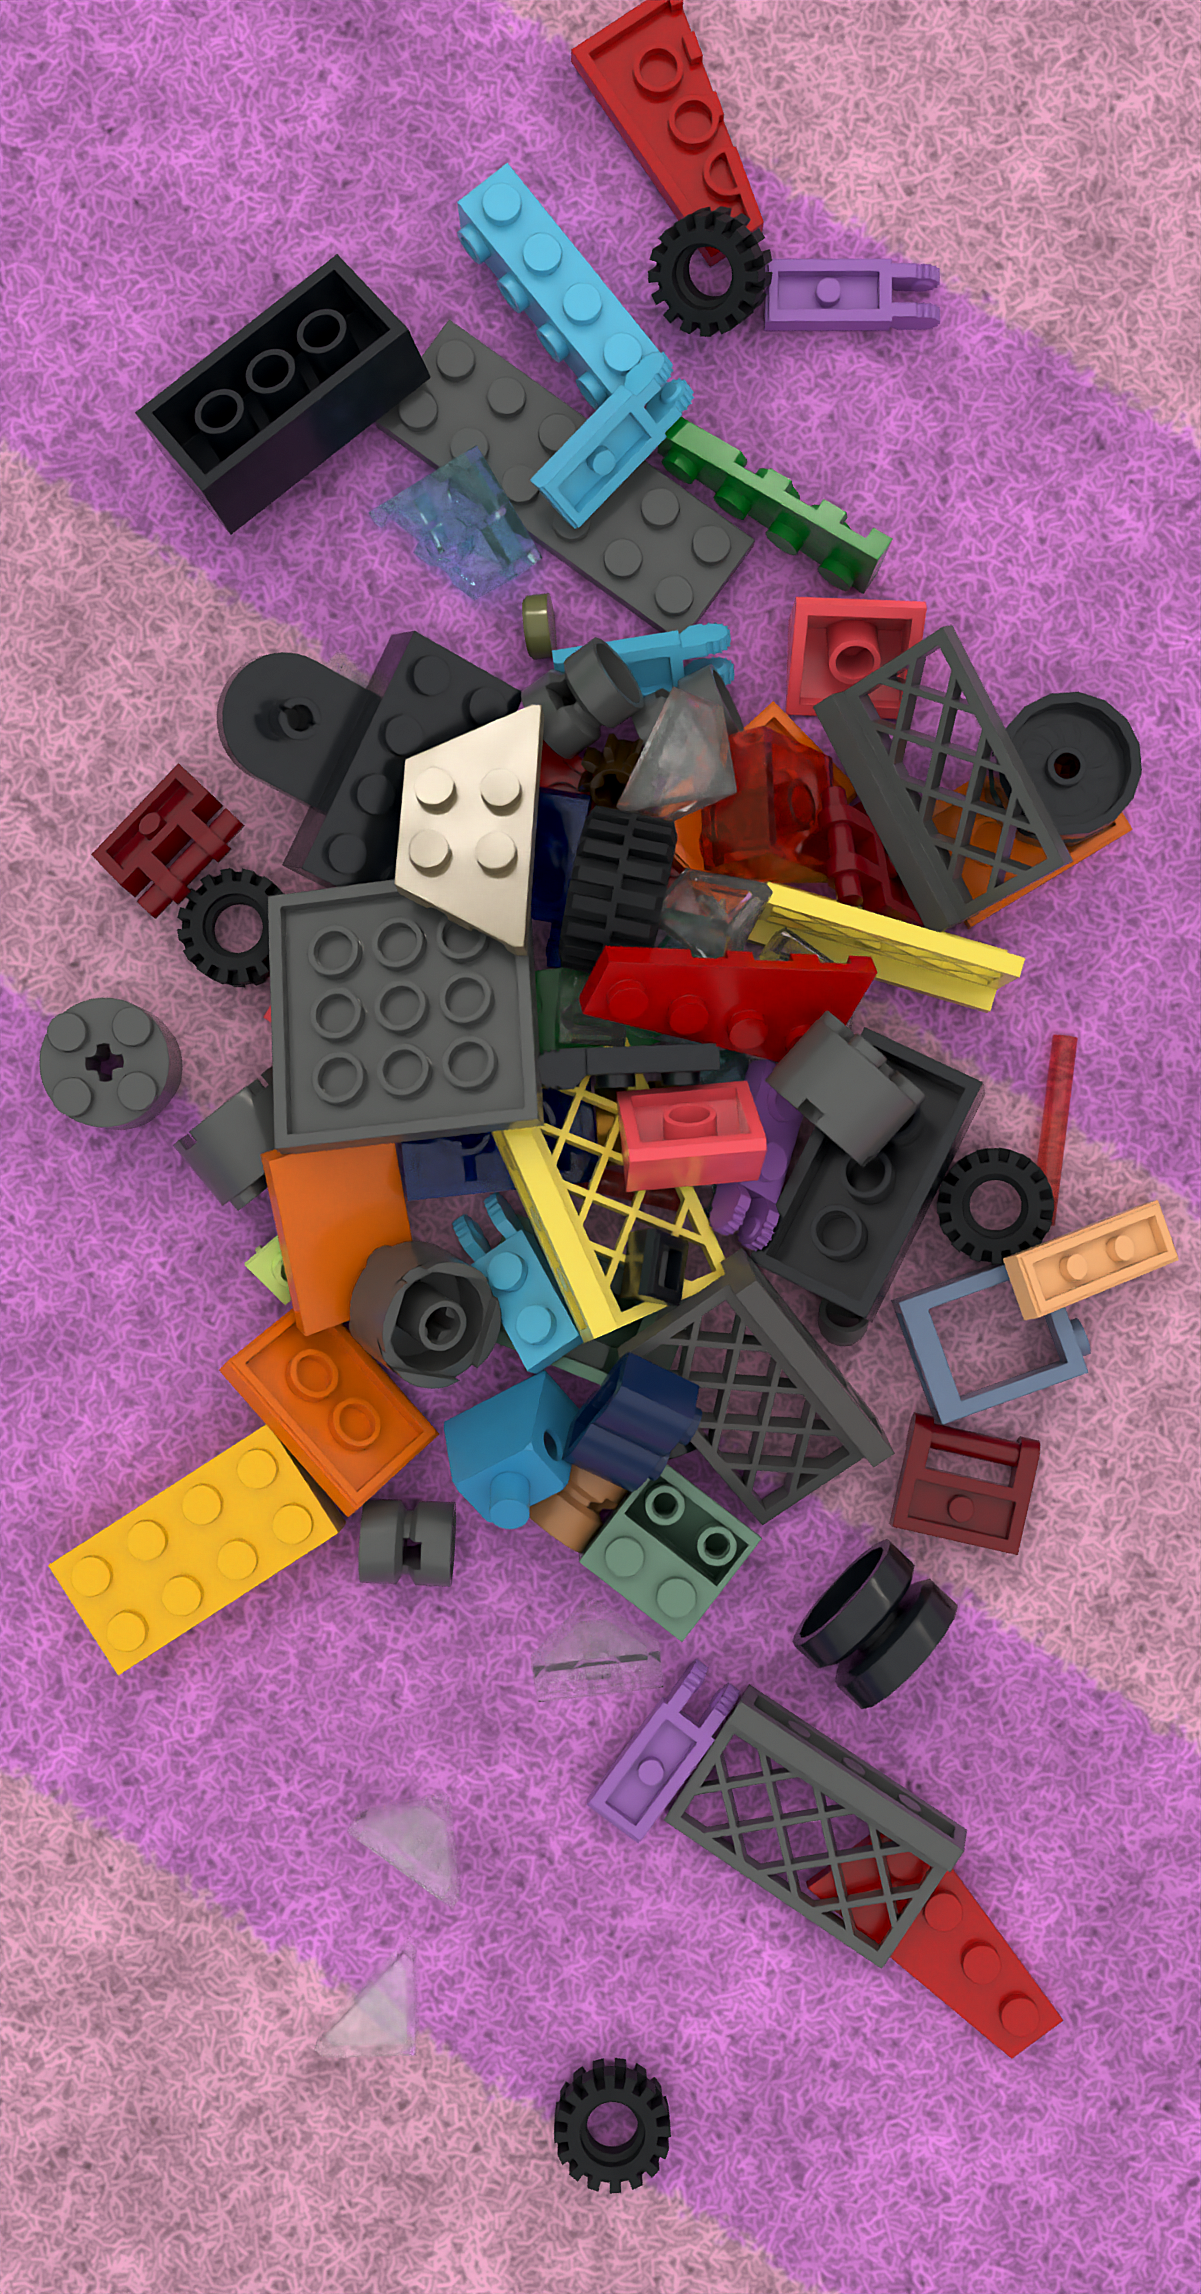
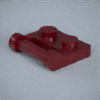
M914 1412L909 1425L906 1450L889 1524L895 1528L1018 1555L1040 1456V1441L1020 1436L1015 1442L934 1423V1416ZM929 1449L1010 1466L1009 1484L1005 1485L926 1467Z

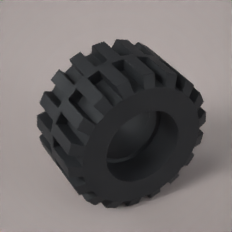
M598 805L592 809L586 817L582 829L563 915L558 947L563 968L591 973L605 946L655 947L678 837L674 821Z

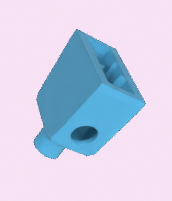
M546 1370L444 1422L445 1440L453 1484L487 1522H492L500 1528L515 1529L523 1526L529 1519L530 1506L562 1491L569 1482L572 1464L562 1460L570 1425L580 1409Z

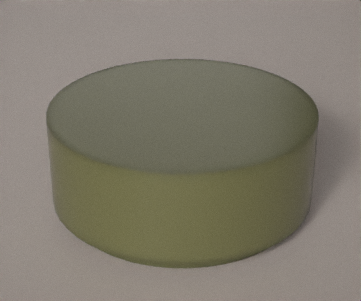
M550 594L526 595L522 602V618L528 654L533 660L553 658L552 650H557L555 616Z

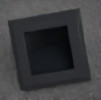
M654 1228L629 1232L620 1298L679 1306L683 1292L689 1248L688 1241Z

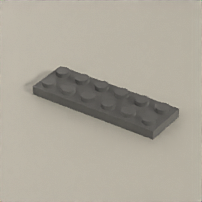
M449 319L422 355L431 378L376 420L377 428L660 633L678 630V633H681L687 627L696 625L751 551L755 540L645 460L579 528L574 529L560 516L530 479L588 419Z

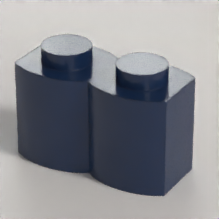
M631 1352L625 1353L610 1370L600 1388L589 1396L574 1417L569 1428L562 1460L630 1492L640 1488L647 1479L657 1480L666 1467L671 1451L678 1443L684 1446L687 1445L699 1427L702 1409L696 1407L700 1386Z

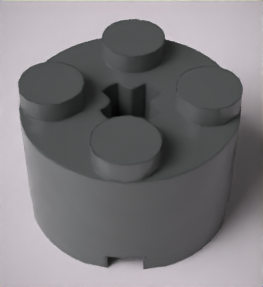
M94 998L75 1004L51 1020L40 1050L39 1068L46 1093L59 1112L85 1125L112 1130H127L149 1123L164 1110L174 1097L182 1078V1056L176 1038L154 1014L124 1000ZM110 1051L114 1055L123 1057L124 1060L123 1067L113 1070L112 1078L111 1075L101 1073V1062L109 1060Z
M827 1010L812 1024L765 1079L774 1090L863 1168L880 1152L927 1098L905 1076L890 1068L885 1063L887 1059L858 1033L854 1034Z
M272 1066L261 1074L268 1083L266 1088L258 1079L254 1080L189 1131L195 1141L187 1134L173 1145L223 1206L230 1201L237 1211L267 1188L261 1154L275 1149Z
M409 1241L394 1246L383 1245L370 1254L366 1268L359 1276L352 1293L349 1330L351 1336L367 1353L403 1380L422 1388H444L460 1381L456 1377L471 1365L478 1368L488 1358L499 1335L501 1308L498 1298L493 1296L487 1282L488 1280L482 1272L438 1245L424 1241Z

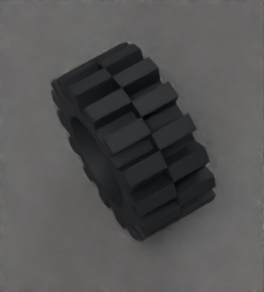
M721 206L711 211L710 207H705L692 214H688L666 229L658 238L662 243L652 250L649 260L657 263L654 268L648 271V282H658L659 290L651 294L656 305L665 301L669 309L663 316L670 323L680 318L683 321L680 330L688 334L697 328L700 329V337H711L717 331H720L721 334L726 333L753 314L754 310L762 304L767 296L763 290L771 284L773 272H766L765 265L772 261L770 249L761 251L758 244L765 236L759 228L752 233L746 228L751 219L743 213L735 218L731 217L732 208ZM698 248H715L728 259L732 270V280L725 294L709 296L699 291L693 284L689 273V264L693 253Z
M232 868L220 870L221 875L216 877L208 874L200 879L203 883L200 888L195 891L191 887V892L186 897L189 899L186 908L180 907L178 919L182 921V929H177L179 941L185 946L184 954L197 967V970L223 985L229 984L233 987L245 988L247 984L257 986L267 982L265 978L270 976L268 896L284 893L265 876L257 875L252 870L242 868V872H235ZM247 905L254 908L260 915L263 925L262 935L258 943L250 950L241 953L229 952L223 949L216 939L215 924L217 918L230 906Z
M1000 1147L977 1150L960 1159L943 1179L937 1201L940 1227L944 1235L951 1241V1245L959 1252L961 1251L970 1256L969 1258L972 1260L991 1262V1264H1003V1258L1041 1244L1046 1233L1049 1232L1054 1212L1052 1189L1041 1168L1022 1153ZM991 1180L1004 1181L1018 1192L1021 1199V1212L1011 1226L1002 1230H989L979 1225L973 1218L970 1211V1199L974 1190L984 1182Z
M603 2058L593 2061V2069L588 2072L585 2071L583 2066L573 2073V2082L571 2084L565 2082L560 2090V2100L556 2102L554 2119V2143H558L557 2155L562 2165L566 2162L569 2163V2175L577 2182L583 2175L588 2177V2188L597 2192L601 2182L610 2183V2194L621 2193V2182L629 2180L631 2188L634 2190L643 2185V2173L647 2172L653 2178L660 2170L659 2158L661 2157L666 2160L669 2151L671 2128L666 2096L663 2097L661 2085L655 2076L649 2080L646 2075V2068L637 2063L634 2070L626 2068V2059L615 2058L614 2066H605ZM617 2102L631 2109L638 2124L634 2135L629 2141L619 2146H605L591 2136L587 2127V2121L592 2111L601 2104Z

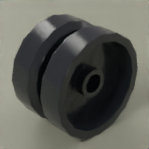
M1081 692L1052 693L1025 706L1007 726L1006 731L1066 847H1072L1099 833L1104 827L1111 824L1133 800L1142 774L1140 743L1127 718L1106 700ZM992 750L991 756L996 758V756H995V754H994V752H993V750ZM1054 763L1060 764L1062 766L1060 774H1069L1070 779L1060 777L1054 769ZM987 768L984 780L985 799L987 803L1007 810L1012 788L1005 774ZM1022 809L1021 815L1026 816ZM996 820L997 823L1003 827L1004 822ZM1017 827L1015 838L1018 841L1042 848L1035 833Z
M888 1539L876 1543L848 1566L808 1611L792 1640L794 1646L818 1669L839 1663L835 1683L861 1709L873 1707L887 1698L921 1666L945 1636L958 1608V1605L931 1579L911 1584L915 1565Z

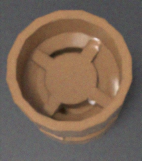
M572 1464L568 1484L562 1491L530 1506L529 1518L565 1546L578 1553H582L603 1526L599 1513L603 1508L615 1510L628 1493V1490Z

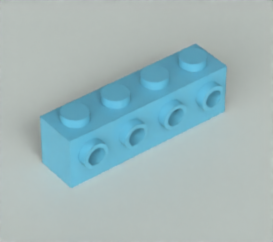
M508 163L457 202L461 227L457 231V236L466 252L477 264L480 265L483 262L487 264L499 279L496 283L507 303L518 314L524 311L538 328L536 334L545 350L556 362L559 363L562 360L566 362L578 377L576 384L581 394L590 406L597 410L620 385L624 387L626 374L635 365L640 363V359L645 358L646 354L649 355L652 351L654 353L657 352V347Z

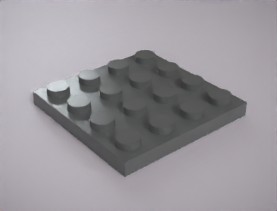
M395 879L268 896L275 1150L282 1155L301 1154L544 1126L542 1084L538 1060L540 1048L531 910L527 956H517L507 951L503 943L474 928L472 931H469L448 920L446 914L433 907L425 908L400 895L395 886Z

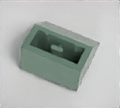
M666 1464L665 1469L657 1480L647 1479L636 1491H628L615 1510H610L602 1521L603 1526L584 1551L579 1553V1562L683 1642L758 1545L762 1537L674 1468Z

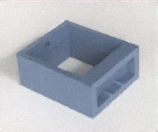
M1004 1262L1003 1264L985 1266L891 1300L931 1414L934 1416V1420L942 1425L1089 1373L1083 1356L1091 1354L1087 1335L1079 1319L1074 1318L1070 1320L1064 1307L1044 1315L1060 1359L1059 1361L959 1396L929 1309L1009 1281Z

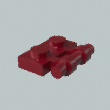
M178 763L91 855L134 897L153 881L154 884L137 902L156 919L173 901L179 905L191 892L188 885L213 859L219 863L232 850L227 844L243 829L244 825L225 808L207 826V822L223 805ZM193 839L194 842L168 868L166 865Z
M833 786L824 789L820 794L822 810L818 813L817 819L820 837L828 841L830 858L825 863L828 886L836 891L837 902L855 908L861 905L865 911L925 928L861 801L854 806H850L847 803L844 788Z

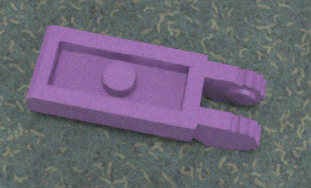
M772 259L770 263L765 265V271L773 272L771 284L764 289V293L767 294L764 299V331H889L890 327L897 330H927L938 327V324H940V307H937V305L924 302H892V289L896 291L923 292L938 288V285H940L939 268H936V265L892 263V259Z
M768 1059L752 1061L748 1066L744 1081L748 1082L766 1135L767 1151L759 1180L717 1184L711 1205L713 1208L709 1212L710 1218L708 1219L710 1221L709 1226L713 1227L712 1230L722 1235H733L736 1230L739 1231L737 1234L739 1236L738 1241L741 1242L742 1246L757 1251V1249L762 1250L764 1246H767V1243L772 1240L771 1237L775 1233L773 1229L777 1226L780 1216L776 1204L781 1195L803 1114L765 1081L776 1066L775 1063Z
M695 1659L672 1688L667 1699L662 1696L587 1798V1806L637 1843L641 1842L715 1741V1731L731 1711L741 1692L730 1683L724 1685L711 1699L699 1723L683 1712L681 1709L692 1694L700 1688L708 1671V1667L698 1659Z

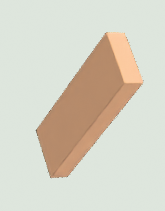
M1158 1200L1138 1205L1003 1258L1024 1321L1042 1317L1179 1260Z

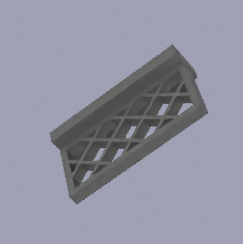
M953 625L941 627L844 692L832 694L813 706L926 929L940 933L976 916L982 910L1073 861ZM938 649H941L951 669L946 692L920 684L926 657ZM908 669L906 679L897 677ZM882 685L903 691L896 724L880 718L868 695ZM962 692H963V694H964V696H965L966 699L961 698V693H962ZM917 696L943 704L936 737L910 729ZM957 710L975 715L982 729L977 751L950 742ZM907 741L933 749L926 781L911 777L903 763ZM992 750H993V752H994L996 758L991 756ZM947 755L974 763L966 795L940 787ZM987 768L1005 774L1012 788L1007 810L980 801ZM936 799L963 808L956 839L938 832L932 820ZM1022 809L1026 816L1021 815ZM976 813L1004 822L996 853L969 844ZM1017 827L1036 834L1048 859L1033 867L1009 859ZM966 857L993 866L987 892L975 899L972 898L961 877ZM1006 871L1017 875L1004 882Z
M741 1248L720 1262L725 1272L723 1276L619 1346L617 1351L620 1358L627 1352L642 1358L661 1344L683 1346L678 1369L666 1370L699 1385V1388L718 1389L713 1412H702L699 1427L691 1439V1443L756 1519L764 1525L864 1457L874 1468L895 1453L875 1414L745 1250ZM725 1300L736 1312L731 1333L699 1331L702 1316ZM746 1326L753 1335L745 1334ZM695 1347L727 1349L722 1373L690 1371ZM740 1351L768 1352L771 1358L767 1375L735 1374ZM781 1370H783L788 1378L780 1377ZM731 1390L762 1392L757 1415L726 1413ZM776 1393L803 1395L805 1402L801 1418L770 1416ZM816 1412L822 1420L814 1419ZM702 1428H709L708 1436ZM722 1429L753 1431L748 1454L721 1452L718 1446ZM766 1432L796 1434L791 1456L761 1455ZM810 1435L837 1437L843 1444L824 1458L805 1457ZM736 1469L744 1470L743 1475L741 1476ZM757 1471L787 1472L784 1485L765 1498L761 1499L753 1490Z
M750 1684L664 1819L665 1822L881 1969L947 1871L951 1872L963 1854L967 1829ZM734 1734L758 1750L762 1771L729 1777L723 1751ZM771 1759L783 1766V1768L773 1769ZM715 1765L718 1779L705 1781ZM799 1777L812 1786L817 1808L783 1814L776 1781ZM765 1783L773 1815L739 1821L732 1789ZM721 1791L729 1823L706 1827L687 1814L685 1810L695 1795ZM825 1795L838 1804L827 1806ZM854 1814L868 1824L872 1845L837 1850L830 1818ZM820 1820L827 1852L793 1858L786 1826ZM776 1828L783 1860L759 1863L747 1854L742 1833ZM880 1832L893 1841L882 1843ZM732 1835L734 1845L723 1837ZM911 1852L930 1865L920 1883L892 1887L885 1856ZM875 1857L883 1889L848 1895L841 1863ZM831 1865L838 1897L814 1900L801 1891L796 1870ZM786 1872L788 1882L777 1874ZM909 1899L901 1912L898 1913L896 1901ZM886 1902L891 1927L880 1944L856 1929L851 1908ZM841 1910L843 1919L831 1911Z

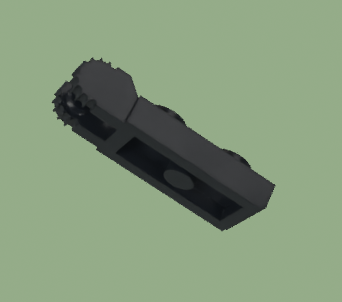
M716 1043L550 1049L549 1052L545 1050L538 1055L541 1084L545 1090H549V1088L551 1090L574 1089L585 1076L595 1075L596 1088L636 1087L635 1074L661 1073V1086L701 1084V1071L720 1070L719 1047H716Z

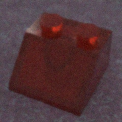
M764 725L699 743V769L696 774V786L701 800L702 832L699 836V848L704 861V870L739 883H828L825 863L830 858L828 841L820 837L817 816L822 810L821 792L828 787L834 786L832 757Z

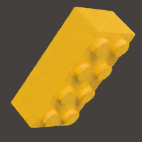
M264 1425L48 1566L119 1676L338 1534L345 1526L346 1521L327 1493L271 1429Z

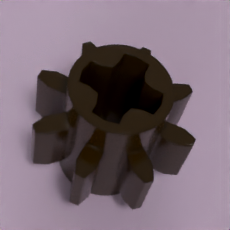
M609 733L602 752L596 748L587 747L581 765L587 771L582 773L577 787L578 792H590L593 802L598 806L631 812V808L636 801L650 806L656 790L652 781L657 777L660 763L658 760H647L646 754L642 749V739L639 738L634 742L624 739L618 740L614 733Z

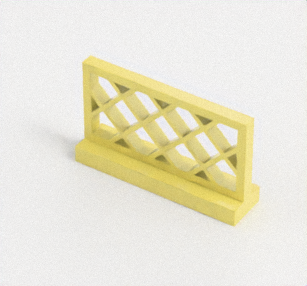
M772 880L766 882L761 888L746 938V942L789 955L790 953L817 954L820 962L847 963L849 956H871L878 972L874 980L985 1013L991 1011L996 990L1020 977L1025 961L1024 957L1010 954L1005 949L944 931L939 933L865 911L860 906L855 908L838 903L836 899Z
M627 1037L604 1047L630 1046ZM635 1074L636 1087H626L625 1091L649 1089L644 1075ZM585 1076L574 1089L557 1090L573 1097L561 1129L544 1123V1126L491 1132L584 1343L668 1306L643 1302L621 1312L610 1288L618 1264L625 1265L626 1255L622 1253L635 1220L701 1246L712 1272L693 1281L684 1279L681 1300L697 1294L725 1274L720 1263L725 1260V1257L711 1226H709L710 1223L693 1186L675 1188L681 1203L673 1224L639 1211L646 1190L635 1192L630 1207L596 1193L607 1161L609 1160L623 1166V1156L621 1153L612 1150L620 1130L617 1103L585 1090L590 1076ZM581 1100L616 1114L604 1146L569 1133ZM543 1134L557 1139L552 1153ZM564 1143L599 1156L587 1189L562 1179L556 1164ZM569 1194L583 1199L578 1213ZM591 1203L626 1216L614 1250L590 1241L583 1224ZM686 1215L694 1232L682 1228ZM596 1254L610 1259L605 1274Z

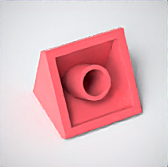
M796 597L788 625L786 714L817 716L813 706L832 694L844 692L922 641L927 611L926 602ZM908 669L897 677L906 679ZM882 685L868 694L880 718L897 719L903 691Z
M747 1081L616 1092L626 1192L759 1180L767 1151V1142Z

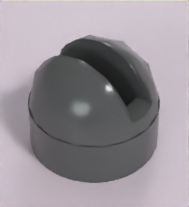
M822 1299L817 1320L821 1335L829 1343L837 1346H851L861 1340L868 1329V1320L825 1299Z

